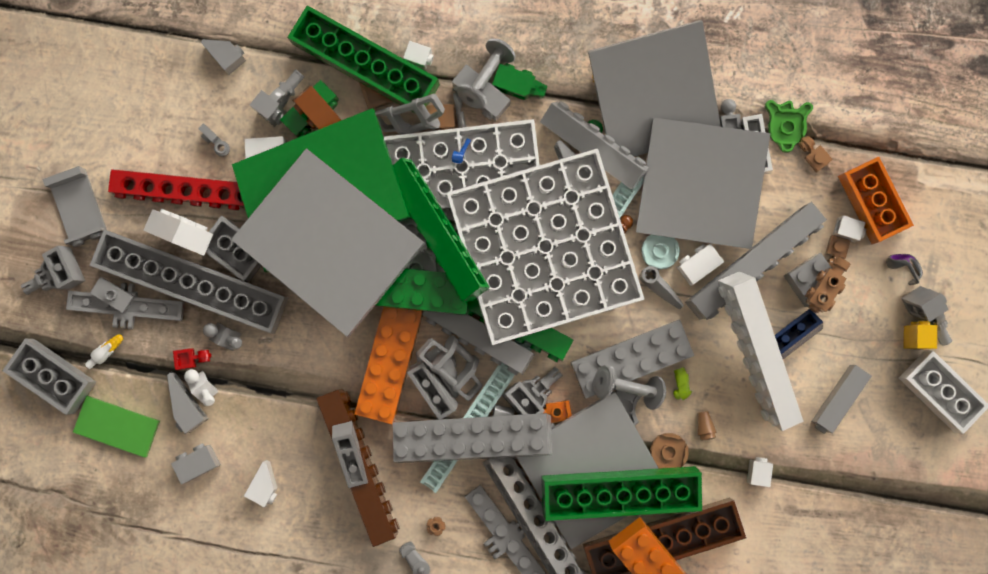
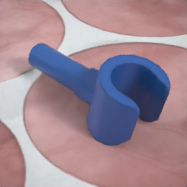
M466 139L460 152L453 151L452 162L458 164L463 162L464 153L471 142L470 139Z

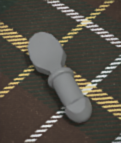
M454 93L455 116L458 128L467 127L463 115L464 112L461 111L462 100L457 93Z

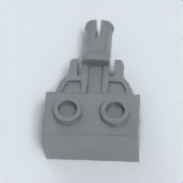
M295 69L286 82H280V86L270 95L261 90L250 103V106L274 127L277 124L280 125L282 123L280 119L287 113L283 108L291 95H295L294 89L304 76Z
M56 246L42 254L44 261L40 268L35 270L36 275H34L33 279L21 284V288H25L23 292L26 295L39 288H42L44 291H48L51 288L70 290L85 282V278L71 248Z
M919 286L901 298L909 314L930 322V325H937V338L941 345L945 346L952 342L946 329L948 322L945 320L944 312L949 309L946 305L947 300L942 293Z
M554 367L542 379L539 376H535L532 380L516 382L502 396L518 415L542 414L545 412L543 407L546 404L547 397L552 393L548 389L563 375L561 372L557 373L559 370Z

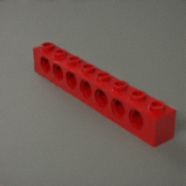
M111 169L108 192L114 194L115 198L126 199V196H132L134 200L145 201V198H152L153 202L164 203V200H171L172 204L183 205V202H190L191 206L202 207V204H209L210 208L220 209L221 206H228L229 210L239 211L240 208H245L244 203L241 202V193L237 182ZM134 181V188L129 190V183ZM153 183V190L147 192V186ZM172 185V192L166 194V188ZM191 187V194L185 196V189ZM210 189V196L204 198V191ZM225 191H229V198L223 200L222 194Z

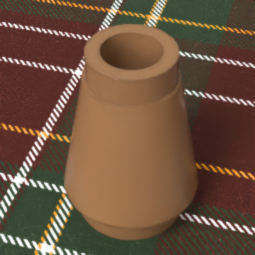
M709 411L697 413L698 436H700V440L716 438L715 433L717 431Z

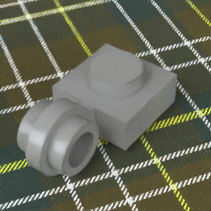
M203 123L198 128L203 133L201 137L208 144L210 142L215 144L214 151L218 156L224 157L230 152L229 144L222 141ZM224 146V150L220 151V147Z

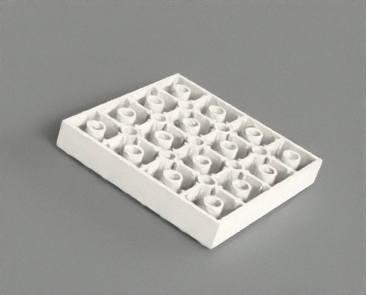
M534 119L384 137L392 164H395L400 158L413 161L456 233L457 229L448 203L447 192L540 166ZM466 139H470L471 142L464 153L463 162L460 164L452 162L453 151L460 152ZM411 217L400 221L399 223L425 242V245L406 269L445 272L436 262V256L433 251L427 247V241L417 230L415 221Z
M598 149L446 193L458 236L490 287L478 296L477 299L491 346L644 300Z

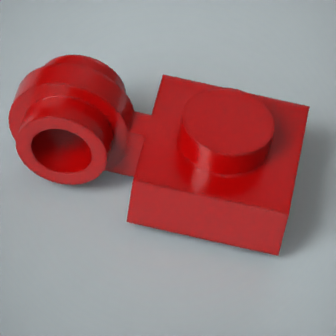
M194 348L173 351L175 370L195 368L197 359L199 363L210 362L212 354L209 353V350L197 351L198 355H195Z

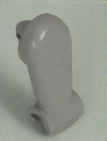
M412 542L403 544L399 551L402 558L405 557L413 574H429V564L415 550L414 544Z

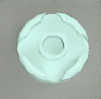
M649 235L642 244L641 253L647 265L661 270L674 265L679 257L680 248L675 238Z

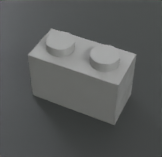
M202 443L194 447V452L189 455L185 452L175 457L177 461L171 463L181 484L187 483L221 465L211 444L204 446Z

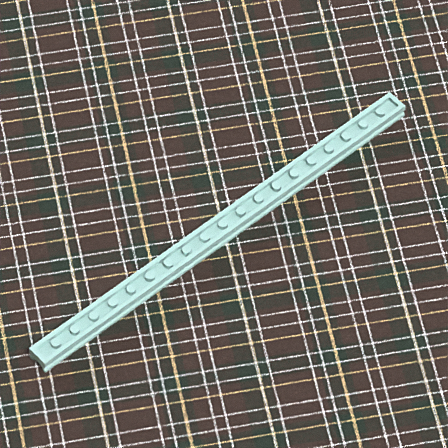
M645 175L635 188L630 189L621 182L612 196L619 218L644 183ZM514 341L518 345L522 346L523 348L531 352L532 349L530 348L531 345L529 343L524 341V343L521 344L517 341ZM504 363L497 366L463 418L487 417L515 376V374L507 370L509 366ZM458 460L434 461L420 483L436 493Z

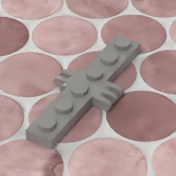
M127 283L121 284V289L135 297L125 313L118 311L88 292L68 291L66 310L114 314L113 328H118L119 321H121L120 328L125 329L128 321V329L133 330L135 317L183 321L185 302L138 297V292L134 291L135 284L133 283L129 284L128 291Z
M481 485L468 493L465 498L493 534L483 545L486 547L491 543L493 544L488 549L489 553L497 549L498 552L492 556L494 560L506 552L521 574H546L523 543L522 539L525 535L523 529L519 528L520 524L518 522L515 523L514 520L509 523Z

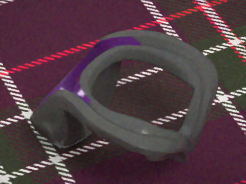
M893 254L886 261L887 267L890 269H898L907 265L914 277L908 284H919L923 270L913 255ZM910 261H912L915 267L917 268L918 272L920 273L919 275H917V273L915 272Z

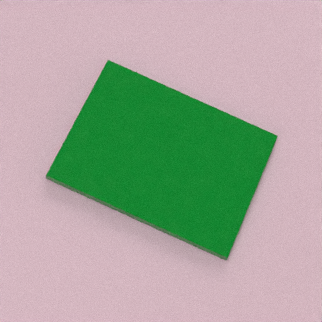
M373 108L232 164L248 218L306 148L398 222L410 218Z

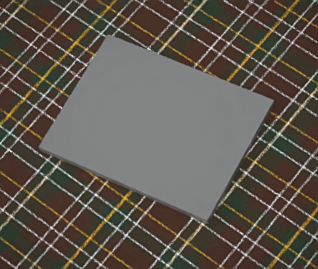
M307 148L231 239L347 337L351 336L425 245V242Z

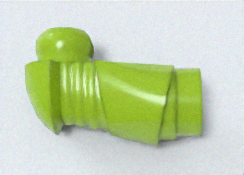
M685 367L674 370L678 390H674L673 394L677 400H685L692 393L689 389V374H687Z

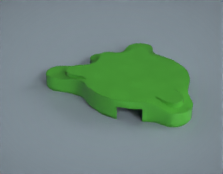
M769 100L765 103V109L769 114L768 132L771 133V139L780 147V150L784 153H789L800 142V139L805 137L807 131L806 120L813 110V105L806 102L798 109H794L792 101H786L780 105L773 100Z

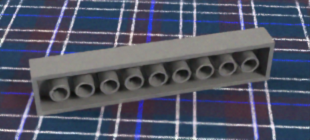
M103 230L89 265L272 334L276 333L289 299L107 230Z

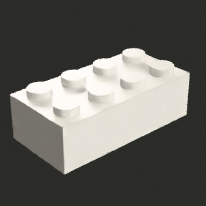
M924 351L898 378L954 433L964 434L988 409V403L934 351Z

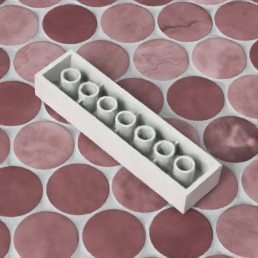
M737 272L718 280L720 285L718 290L726 302L725 311L731 317L733 332L737 334V345L740 351L743 352V363L749 369V380L756 389L755 397L758 403L761 404L763 419L782 431L804 422L755 277Z

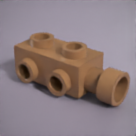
M836 257L832 269L828 268L818 273L815 279L818 281L814 288L810 287L805 295L808 298L806 303L809 304L808 308L811 311L823 313L827 312V310L830 311L835 305V297L837 294H841L846 286L844 283L847 278L842 276V274L847 272L851 265L845 259ZM832 278L836 280L835 285L831 284ZM821 295L826 297L824 302L820 299Z

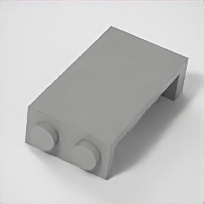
M77 166L42 179L45 187L52 190L68 239L64 240L65 244L78 247L85 244L84 241L100 239L103 230L107 229L86 169Z

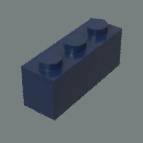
M808 309L775 334L782 359L786 358L823 329V321L815 312Z

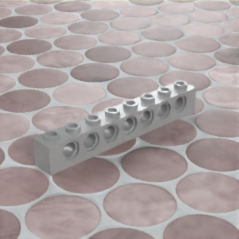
M515 457L506 458L505 462L500 461L499 458H491L482 462L548 573L565 574V568L567 567L569 574H585L577 565L575 555L566 547L564 537L557 532L555 522L545 521L542 514V502L537 499L533 486L526 481L525 473L517 466ZM504 466L509 470L508 476L503 472ZM514 483L519 486L518 493L513 488ZM524 500H527L529 503L528 509L524 507ZM535 516L539 519L538 526L534 523ZM545 533L549 536L548 543L544 540ZM556 550L559 552L558 560L554 556Z

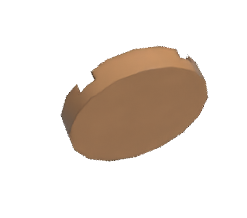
M663 433L657 436L650 446V454L658 468L683 467L689 456L688 446L685 441L673 433Z

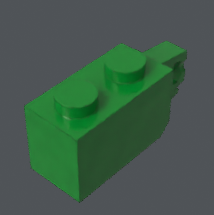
M508 63L504 65L499 64L492 83L500 92L521 100H526L529 96L544 98L547 91V85L535 80L536 76L532 72L517 70L515 66Z

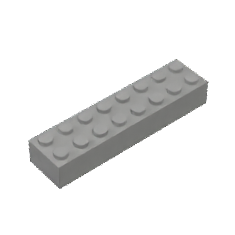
M812 202L802 206L685 303L699 320L712 319L719 313L717 309L726 305L724 298L721 297L718 290L720 287L718 280L734 273L742 272L755 277L757 282L764 276L762 272L773 269L779 264L778 259L781 260L794 252L793 247L801 246L809 239L808 235L810 236L824 227L822 223L827 219Z
M547 413L393 423V462L396 463L552 455L551 415Z

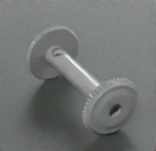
M489 39L485 45L491 56L472 86L468 84L458 85L457 94L468 106L484 108L487 105V100L481 91L500 62H514L515 52L503 40Z
M608 364L601 366L595 374L593 388L596 396L601 399L610 396L612 390H618L644 396L645 406L650 410L659 408L664 402L666 385L661 377L655 376L650 378L646 385L615 378L614 368Z

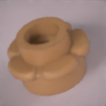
M440 517L430 518L427 521V531L430 535L440 536L443 533L442 531L445 530V522Z

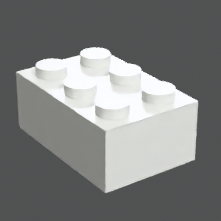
M152 209L143 230L203 256L213 236L212 233L206 231L208 227L164 209H161L160 212Z

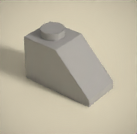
M203 39L201 41L203 46L228 75L246 61L242 56L245 53L238 44L234 46L230 41Z

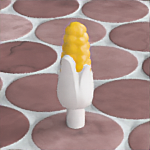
M118 334L93 350L90 355L91 359L85 363L86 367L91 369L96 364L105 362L122 343L123 336Z

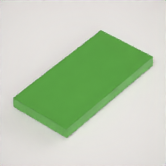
M86 396L73 433L146 458L160 420L91 396Z

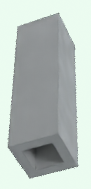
M849 365L811 422L816 424L815 428L823 434L826 432L833 434L872 376L857 365Z

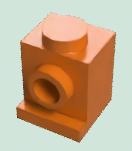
M569 400L546 403V408H543L545 410L543 413L551 415V423L564 421L572 416ZM556 408L561 411L558 416H555L553 413Z

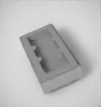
M103 277L98 279L90 294L122 313L126 312L135 298Z

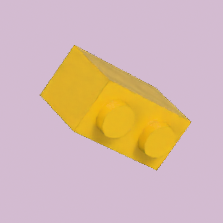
M928 321L910 322V325L904 326L903 349H937V325H930Z

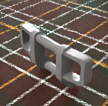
M431 94L414 99L408 104L377 110L375 113L383 132L397 131L398 134L403 135L439 128L440 121L438 118L443 115L445 108L437 95ZM428 102L433 103L437 112L430 115L424 104ZM414 110L421 123L415 125L405 123L400 114ZM386 115L392 125H387L381 116Z
M450 336L444 346L430 338L417 351V356L429 366V369L441 376L454 392H458L467 401H470L482 388L481 382L474 375L479 359L475 355H471L459 344L455 336ZM435 345L442 351L430 363L424 357V354L431 346ZM456 350L467 362L465 369L454 379L442 366ZM472 377L475 381V386L465 394L460 389Z

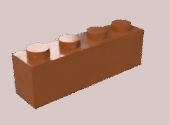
M311 85L292 100L295 103L293 106L300 115L304 113L307 116L308 120L306 122L313 130L315 128L319 130L341 121L339 116Z

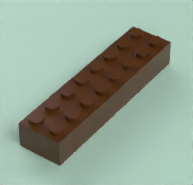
M338 389L316 398L331 439L332 426L350 421L353 423L368 483L351 487L350 489L372 547L395 539L399 533L400 526L397 519L392 517L391 511H393L391 502L390 500L386 501L384 493H386L385 486L377 478L379 471L376 464L371 462L370 457L372 453L369 446L364 444L365 434L361 427L358 428L356 423L358 416L355 415V409L351 410L349 404L351 398L348 391L345 392L344 389Z
M730 497L702 506V511L682 512L646 524L676 561L746 539L735 501ZM618 533L582 544L592 574H631L613 552L609 540Z

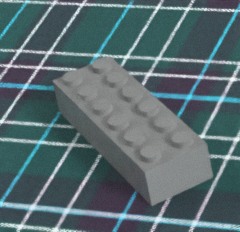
M676 320L570 363L584 398H589L596 395L593 381L596 372L603 365L608 364L614 368L615 378L632 381L693 357L694 353L681 321Z

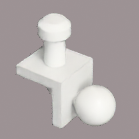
M193 369L186 371L184 379L191 393L205 406L213 405L215 402L213 396L218 393V390L208 382L203 371L198 373Z

